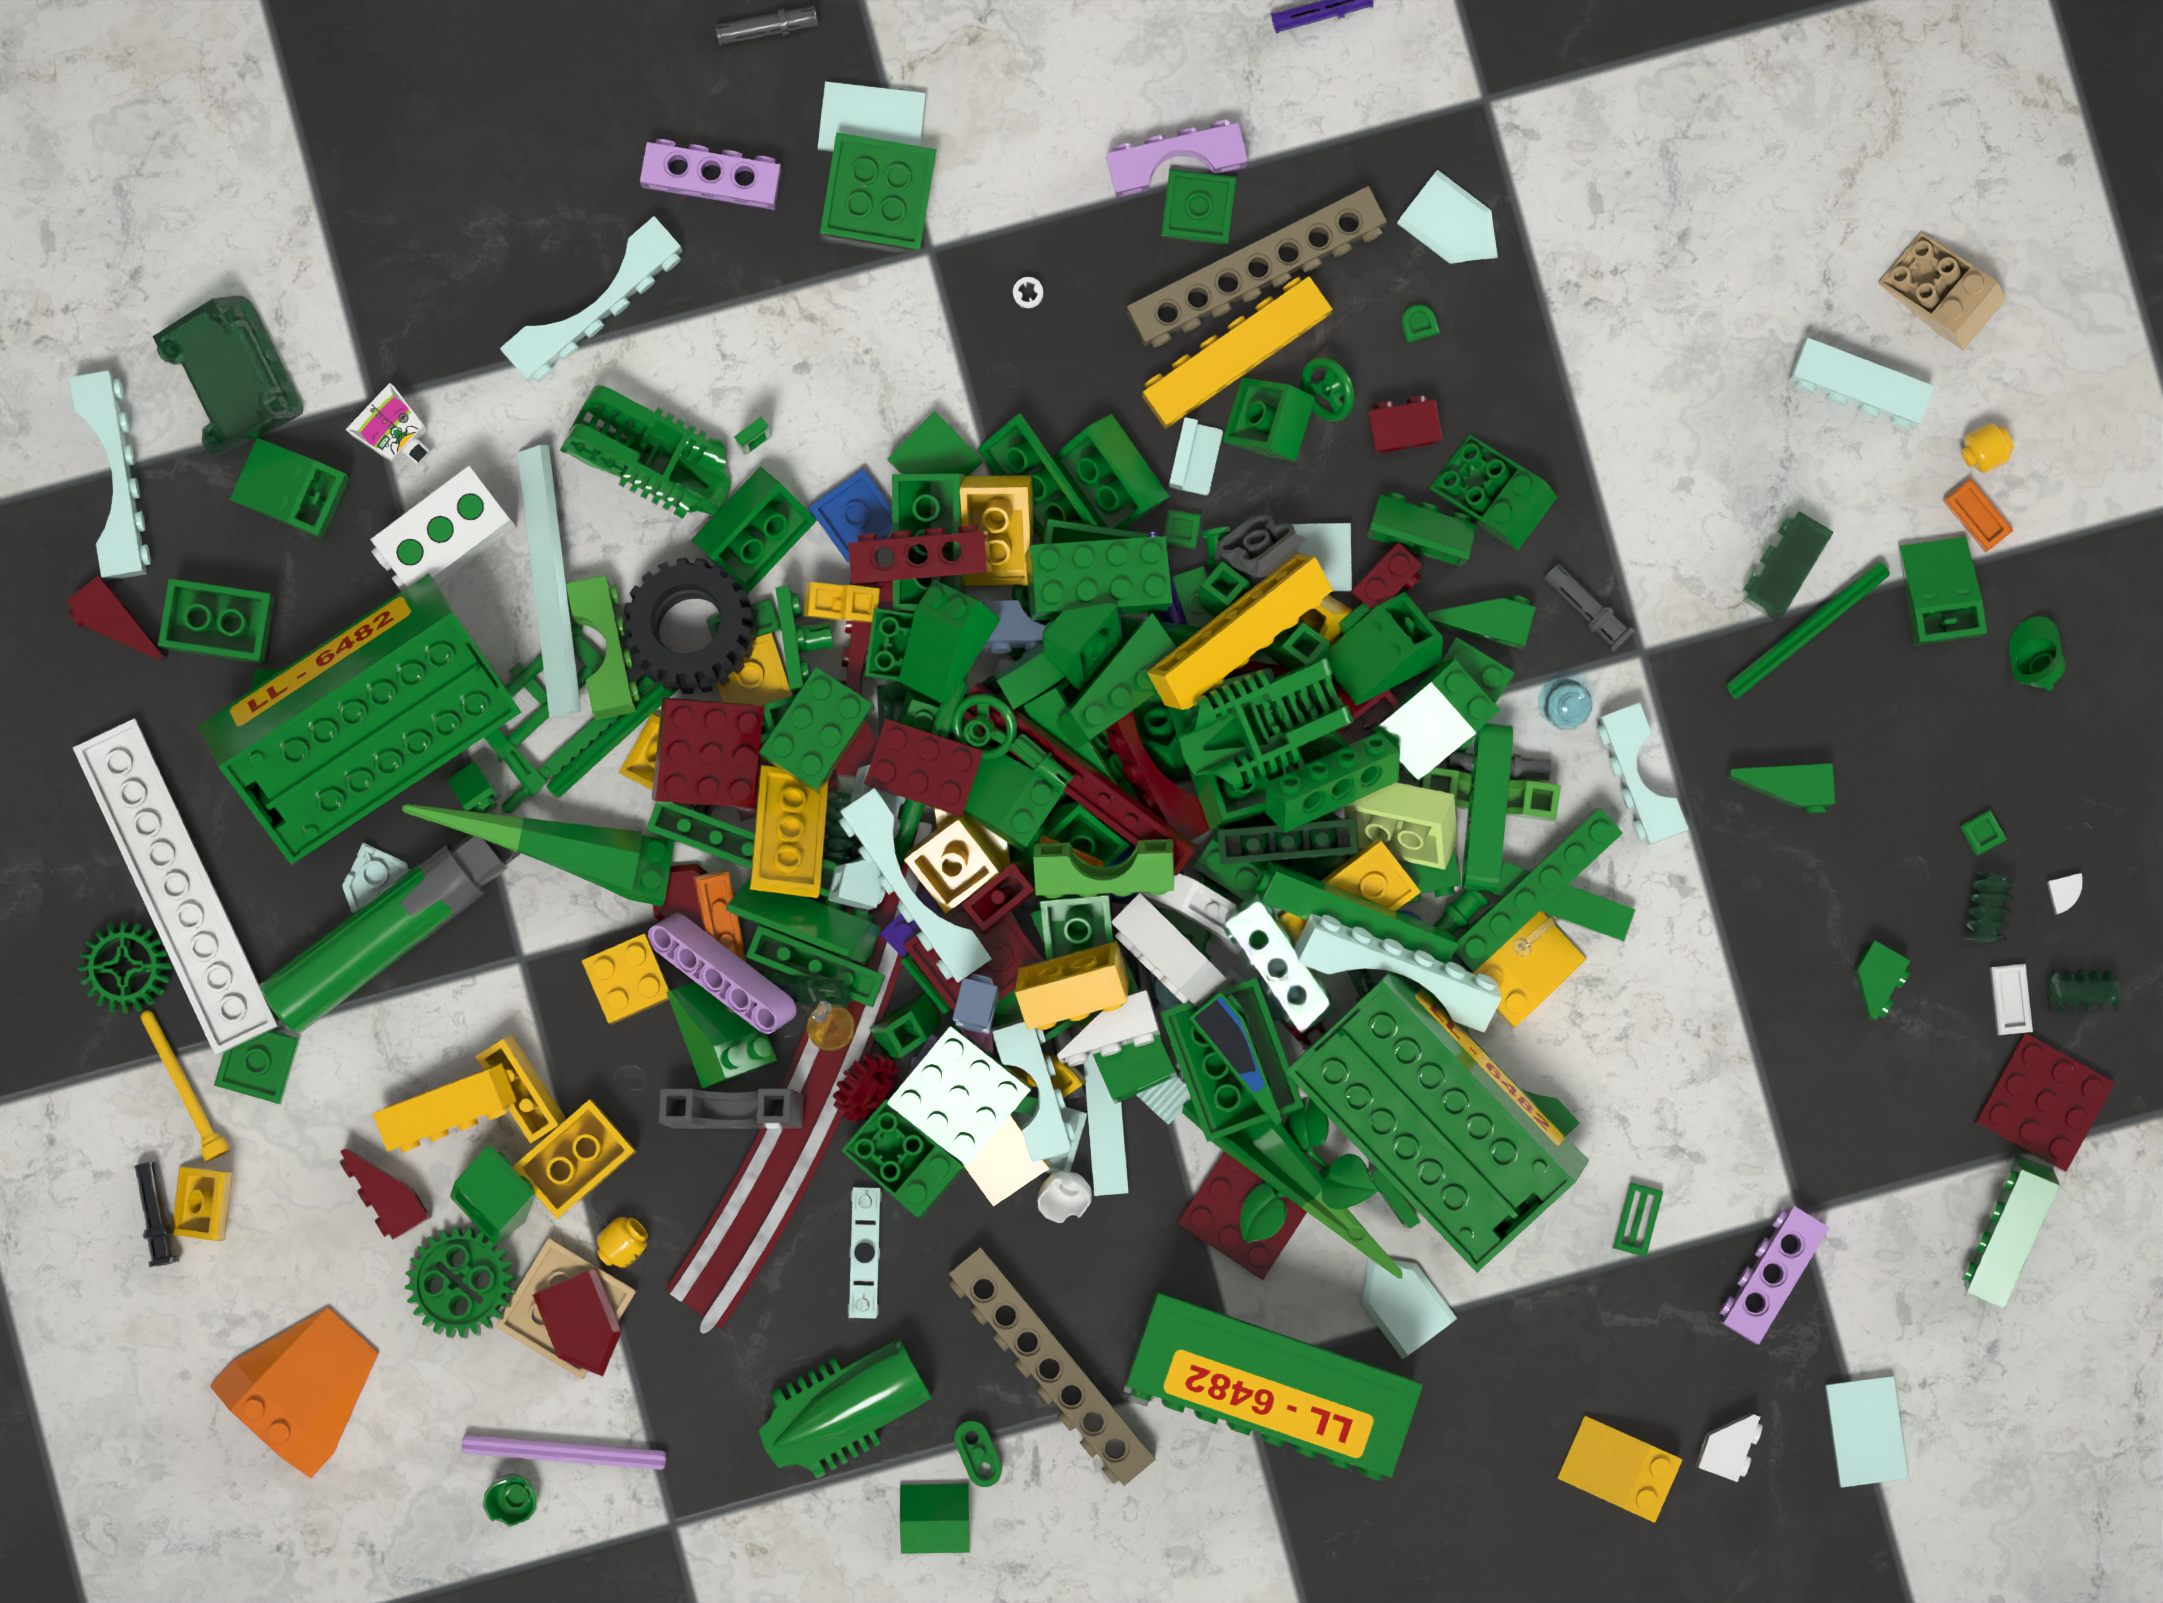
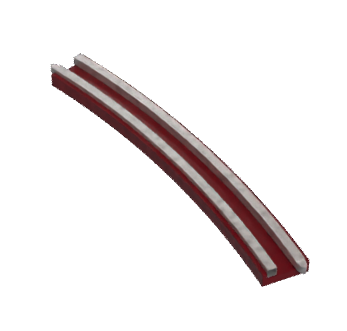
M919 822L909 849L937 830V826ZM904 862L901 873L912 892L918 897L925 890V887L907 863ZM885 890L883 900L880 904H877V908L862 910L848 906L847 913L853 915L856 909L874 916L872 923L882 927L880 931L882 932L901 913L897 906L902 902L895 892L888 895ZM880 934L868 965L834 953V955L885 975L874 1006H867L835 992H830V990L820 991L801 1042L780 1089H792L804 1094L802 1129H760L721 1203L691 1252L665 1289L670 1295L704 1316L700 1326L701 1333L709 1332L715 1325L722 1329L735 1311L792 1218L843 1118L833 1106L836 1101L833 1094L840 1090L836 1084L845 1079L843 1072L848 1070L855 1060L860 1063L864 1054L870 1055L875 1038L869 1028L884 1018L903 965L901 963L903 958Z

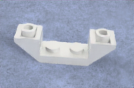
M1178 874L1175 876L1174 891H1168L1162 895L1134 892L1137 895L1140 893L1158 908L1177 911L1211 932L1212 934L1209 939L1234 954L1239 953L1244 942L1246 930L1251 923L1246 911L1198 881Z

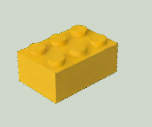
M1115 941L1018 968L1015 994L1027 1030L1036 1027L1038 1030H1045L1056 1025L1058 1021L1069 1018L1071 1021H1078L1089 1016L1091 1012L1102 1009L1104 1012H1110L1121 1008L1124 1003H1127L1129 976L1118 942Z
M589 1099L512 1168L519 1176H524L530 1181L538 1199L556 1219H561L633 1156L637 1150L593 1100Z

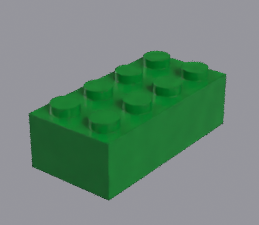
M1166 536L1030 545L1025 553L1031 621L1056 619L1065 610L1107 603L1117 606L1118 615L1166 612L1172 604Z

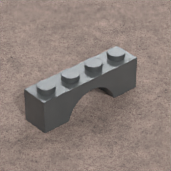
M661 1089L659 1123L673 1129H802L804 1094L792 1089H758L757 1091L743 1093L710 1092L696 1089Z

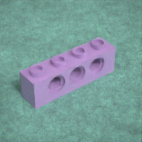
M656 139L655 143L647 142L640 178L642 188L775 210L782 169L780 164H775L776 160L774 158L756 156L755 160L742 158V153L731 150H723L722 155L709 153V148L693 144L689 145L688 149L675 147V142L665 139ZM675 160H683L688 164V167L683 174L675 175L669 171L671 163ZM711 165L719 167L721 169L720 176L715 180L705 179L702 174L706 167ZM742 171H749L754 175L753 182L748 186H741L736 182L737 175Z
M1789 1206L1788 1210L1784 1208L1780 1210L1772 1224L1776 1229L1771 1238L1767 1239L1765 1237L1755 1251L1754 1255L1759 1258L1752 1269L1748 1266L1745 1268L1737 1281V1284L1741 1286L1734 1298L1729 1296L1719 1311L1723 1315L1720 1323L1754 1344H1760L1830 1228L1795 1206ZM1788 1234L1793 1235L1797 1240V1248L1791 1254L1785 1253L1781 1248V1240ZM1774 1263L1780 1270V1276L1777 1281L1768 1283L1764 1279L1763 1270L1768 1264ZM1756 1292L1762 1298V1306L1758 1311L1750 1312L1745 1305V1301L1749 1294Z

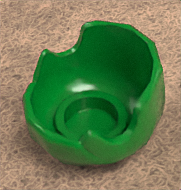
M513 1473L497 1477L484 1493L483 1508L492 1522L500 1521L509 1527L529 1520L534 1514L538 1504V1493L532 1482L526 1477Z

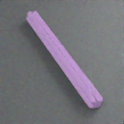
M465 1435L462 1440V1452L464 1454L658 1470L664 1469L666 1465V1452L660 1450Z

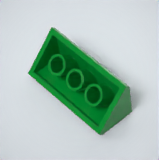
M1021 413L1016 415L978 448V451L996 476L1032 475L1033 530L1040 540L1047 519L1098 526Z

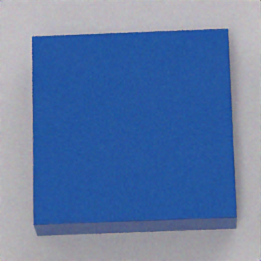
M864 468L808 507L847 563H850L848 543L857 542V535L877 534L878 540H882L892 532V507Z

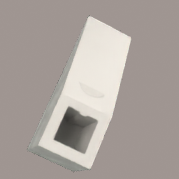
M1147 990L1129 995L1127 1003H1124L1117 1010L1110 1012L1102 1011L1057 1054L1059 1061L1062 1064L1068 1062L1069 1066H1076L1089 1061L1087 1057L1089 1055L1101 1052L1102 1057L1121 1052V1046L1134 1042L1135 1047L1154 1042V1036L1161 1033Z

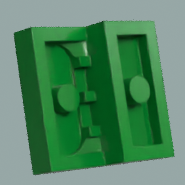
M935 411L887 458V461L900 474H965V476H970L983 462Z

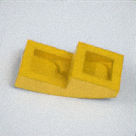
M807 582L804 616L872 623L873 609H878L880 588Z

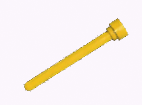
M150 1010L143 1011L141 1020L202 1138V1141H200L202 1146L200 1152L205 1162L212 1161L230 1151V1148L225 1138H220L219 1134L214 1133L154 1013Z

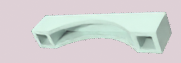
M652 217L628 238L626 254L618 274L609 288L595 303L579 314L560 322L543 326H525L506 342L500 350L529 384L534 379L540 382L553 370L551 365L560 357L565 360L578 349L576 343L587 335L588 338H591L603 328L604 324L602 321L611 313L616 316L626 309L630 304L628 299L637 291L640 294L647 291L655 283L653 277L664 269L665 272H668L674 268L681 260L679 257L683 252L681 246L656 217Z
M109 370L69 377L74 411L87 421L99 437L107 453L112 471L113 497L111 511L105 529L96 543L101 577L106 581L145 575L147 574L146 565L151 564L148 545H142L141 532L145 531V521L142 511L137 512L135 499L140 498V490L137 479L131 477L130 465H134L135 461L132 446L126 445L124 432H129V423L126 412H121L119 399L124 398L120 378L115 379V375Z
M871 789L840 810L843 818L838 822L849 838L853 835L857 836L863 845L858 851L868 866L874 863L877 865L882 873L877 879L888 895L895 892L902 903L897 908L908 923L912 920L916 922L921 930L916 936L927 952L934 949L941 960L936 965L947 980L953 977L958 983L990 961L991 957L972 930L954 925L938 917L922 904L908 886L895 855L893 839L894 815L876 789Z
M1311 913L1294 947L1297 963L1328 975L1345 970L1364 968L1386 970L1404 975L1431 991L1446 1007L1454 1022L1483 1033L1502 999L1498 983L1488 975H1474L1466 972L1463 967L1456 963L1447 962L1445 964L1435 960L1424 951L1417 950L1413 952L1405 949L1395 940H1381L1373 937L1370 932L1363 928L1354 927L1352 929L1341 925L1337 919L1328 915L1320 917Z

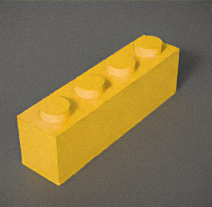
M500 1063L386 1106L372 1113L387 1152L400 1147L403 1153L420 1146L419 1140L425 1137H429L430 1142L450 1135L449 1128L458 1126L459 1131L473 1127L479 1124L477 1118L486 1115L488 1120L500 1117L508 1113L506 1107L517 1100L503 1065Z

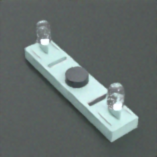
M853 1187V1191H851L852 1234L849 1250L851 1270L848 1314L849 1318H877V1315H879L877 1296L878 1259L880 1258V1202H882V1192H880V1188ZM856 1220H874L876 1225L856 1224ZM854 1281H874V1285H854Z

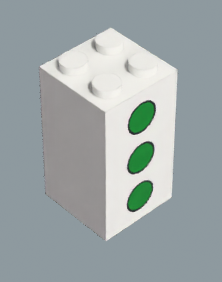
M467 466L370 539L376 546L371 552L387 571L391 568L395 571L396 575L392 577V580L401 591L428 573L437 586H440L517 527L472 468Z

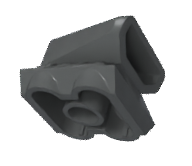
M1270 515L1252 516L1217 543L1215 560L1234 567L1236 572L1248 580L1251 587L1254 588L1293 557L1306 538L1297 535L1293 525L1289 523L1275 525Z

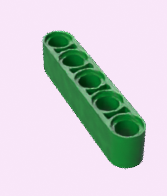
M1486 723L1475 734L1462 869L1463 889L1497 892L1499 888L1513 746V726Z

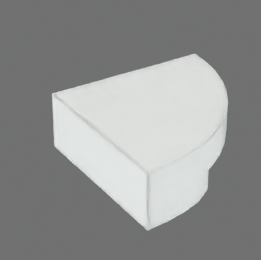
M2081 873L2047 882L2055 915L2068 910L2079 898L2082 890Z

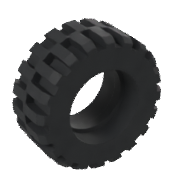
M678 558L676 560L677 565L671 567L666 561L658 565L660 569L658 573L652 575L648 571L641 578L644 584L641 587L634 585L629 593L632 601L631 603H625L623 613L626 621L622 622L623 633L627 639L625 641L640 669L654 683H661L664 689L673 692L676 688H679L683 694H693L696 688H700L703 693L713 691L712 684L720 682L724 686L730 682L728 675L733 671L739 674L745 667L742 662L743 659L751 657L754 650L751 643L752 640L757 638V628L754 624L756 620L754 609L739 581L733 575L727 574L722 566L718 564L710 566L707 560L696 558L695 563H689L687 558ZM689 599H702L711 602L718 609L721 617L719 631L712 642L703 649L692 653H677L667 649L660 639L659 628L668 610L674 605Z

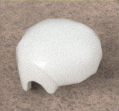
M1056 1172L1051 1174L1040 1187L1037 1199L1038 1209L1045 1218L1056 1223H1063L1071 1215H1076L1080 1218L1092 1201L1091 1187L1081 1175L1074 1172Z

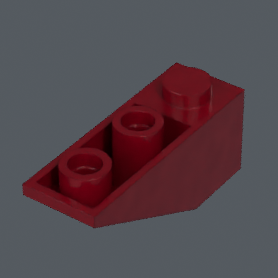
M350 1149L340 1151L344 1157L340 1160L343 1170L349 1178L355 1176L361 1186L357 1192L367 1208L371 1205L379 1216L375 1219V1223L384 1237L390 1235L392 1240L398 1239L431 1219L430 1214L414 1188Z

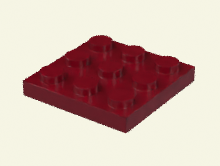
M662 697L652 800L753 808L764 706Z
M969 896L952 910L941 915L940 918L974 932L991 957V960L965 978L971 980L972 974L992 978L994 986L998 987L1000 995L998 1002H1000L1016 989L1018 968L1045 960L1009 914L982 932L962 906L971 897ZM915 935L903 947L950 1008L955 1011L962 980L958 983L953 977L947 980L936 965L941 960L934 949L927 952Z
M2023 1033L1977 1116L1975 1123L2057 1169L2067 1172L2115 1082L2029 1034Z
M1223 1152L1177 1224L1263 1280L1307 1212L1289 1198H1282L1281 1200L1285 1202L1287 1208V1215L1282 1228L1268 1239L1247 1243L1243 1239L1240 1228L1241 1209L1248 1194L1257 1186L1267 1182L1226 1152Z

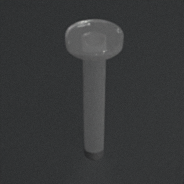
M1550 916L1525 939L1516 938L1513 941L1515 952L1522 957H1527L1531 953L1530 945L1560 919Z

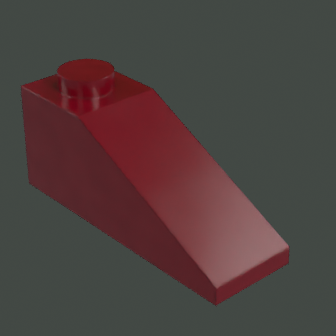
M100 576L95 577L66 601L72 608L68 612L69 616L80 628L86 625L87 628L161 662L167 658L111 587Z

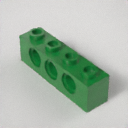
M1379 731L1266 783V814L1286 833L1399 781L1400 751Z

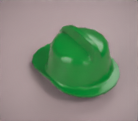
M2042 616L2028 618L2020 623L2013 631L2009 640V654L2014 678L2021 684H2029L2032 687L2046 688L2048 691L2054 690V683L2061 678L2066 666L2057 626L2049 618Z

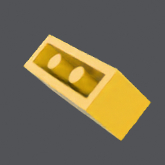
M513 1035L503 1038L475 1057L483 1070L502 1063L517 1100L507 1106L530 1144L549 1134L566 1120Z

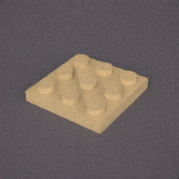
M548 1238L510 1300L511 1307L505 1308L502 1313L504 1318L502 1320L499 1319L495 1327L583 1380L588 1370L557 1357L532 1294L596 1268L619 1322L637 1291L551 1238Z

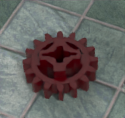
M875 1051L871 1057L868 1054H864L862 1062L858 1063L855 1060L853 1065L843 1072L845 1079L837 1082L836 1086L840 1090L833 1094V1097L836 1099L833 1106L848 1121L852 1119L858 1122L861 1117L865 1120L869 1119L870 1113L876 1111L886 1099L888 1100V1094L896 1090L893 1084L900 1078L896 1074L899 1071V1067L884 1053L880 1054Z

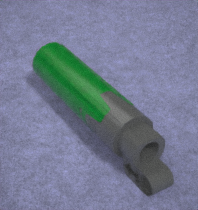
M470 834L453 846L447 842L264 979L260 984V989L265 996V1000L278 1018L291 1031L299 1034L482 897L485 894L483 887L508 868L507 864L522 853Z

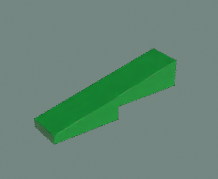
M1504 862L1501 868L1499 888L1497 892H1493V895L1502 898L1530 871ZM1567 885L1539 912L1625 942L1636 910Z

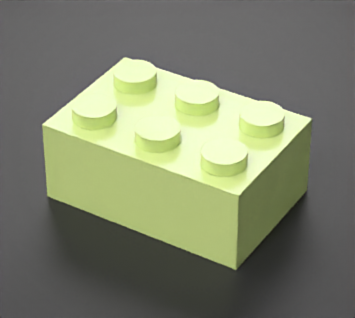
M1395 782L1343 806L1345 818L1357 817L1359 852L1379 837L1396 860L1446 869L1458 841L1454 794Z

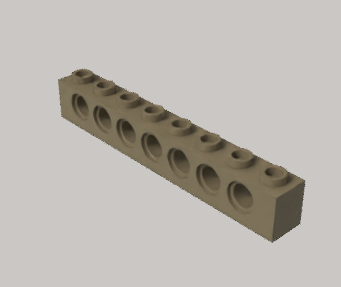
M1369 186L1128 305L1126 312L1143 346L1146 347L1152 344L1154 348H1157L1172 339L1170 334L1180 329L1187 333L1202 324L1200 319L1210 314L1217 318L1232 310L1230 304L1240 299H1243L1244 303L1254 300L1262 295L1260 289L1270 284H1273L1274 288L1282 286L1293 279L1291 274L1303 269L1304 273L1312 271L1323 264L1321 259L1331 254L1335 258L1342 256L1353 249L1351 244L1361 239L1365 243L1376 239L1383 234L1381 229L1385 228L1387 221ZM1344 217H1351L1356 221L1357 229L1353 232H1345L1340 228L1339 221ZM1314 232H1321L1326 236L1327 244L1323 247H1315L1309 242V236ZM1284 247H1291L1296 251L1297 259L1293 262H1284L1280 259L1278 252ZM1254 262L1263 263L1267 268L1266 275L1259 278L1252 276L1248 270L1249 265ZM1224 277H1231L1236 281L1237 288L1233 292H1224L1218 286L1219 280ZM1194 292H1201L1206 296L1207 303L1200 308L1193 307L1188 301L1189 295ZM1163 307H1170L1175 310L1177 318L1173 322L1165 323L1159 319L1158 311Z
M981 1247L949 1273L953 1278L948 1283L961 1299L967 1295L975 1305L970 1311L982 1325L989 1322L995 1329L996 1333L992 1337L1004 1352L1009 1348L1014 1352L1018 1359L1013 1363L1026 1378L1032 1374L1040 1385L1036 1388V1391L1048 1405L1052 1401L1057 1404L1062 1411L1057 1415L1069 1431L1076 1427L1084 1437L1079 1443L1092 1458L1098 1454L1106 1465L1101 1469L1113 1484L1120 1481L1125 1486L1156 1460ZM980 1279H987L994 1286L992 1296L987 1299L977 1297L974 1292V1285ZM1007 1305L1015 1310L1016 1318L1013 1323L1002 1325L997 1321L996 1311L999 1307ZM1024 1332H1031L1037 1337L1038 1344L1032 1351H1023L1018 1346V1337ZM1045 1359H1054L1059 1364V1372L1053 1378H1046L1040 1373L1039 1366ZM1068 1385H1075L1081 1391V1398L1076 1404H1067L1061 1398L1062 1390ZM1098 1412L1101 1414L1103 1425L1100 1429L1090 1431L1085 1428L1083 1419L1087 1413ZM1118 1438L1124 1442L1125 1451L1121 1456L1111 1457L1106 1453L1105 1445L1110 1439Z

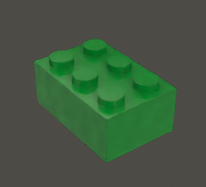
M169 579L158 646L164 650L265 665L276 598L269 593Z
M815 667L759 753L763 759L819 794L874 712V705Z

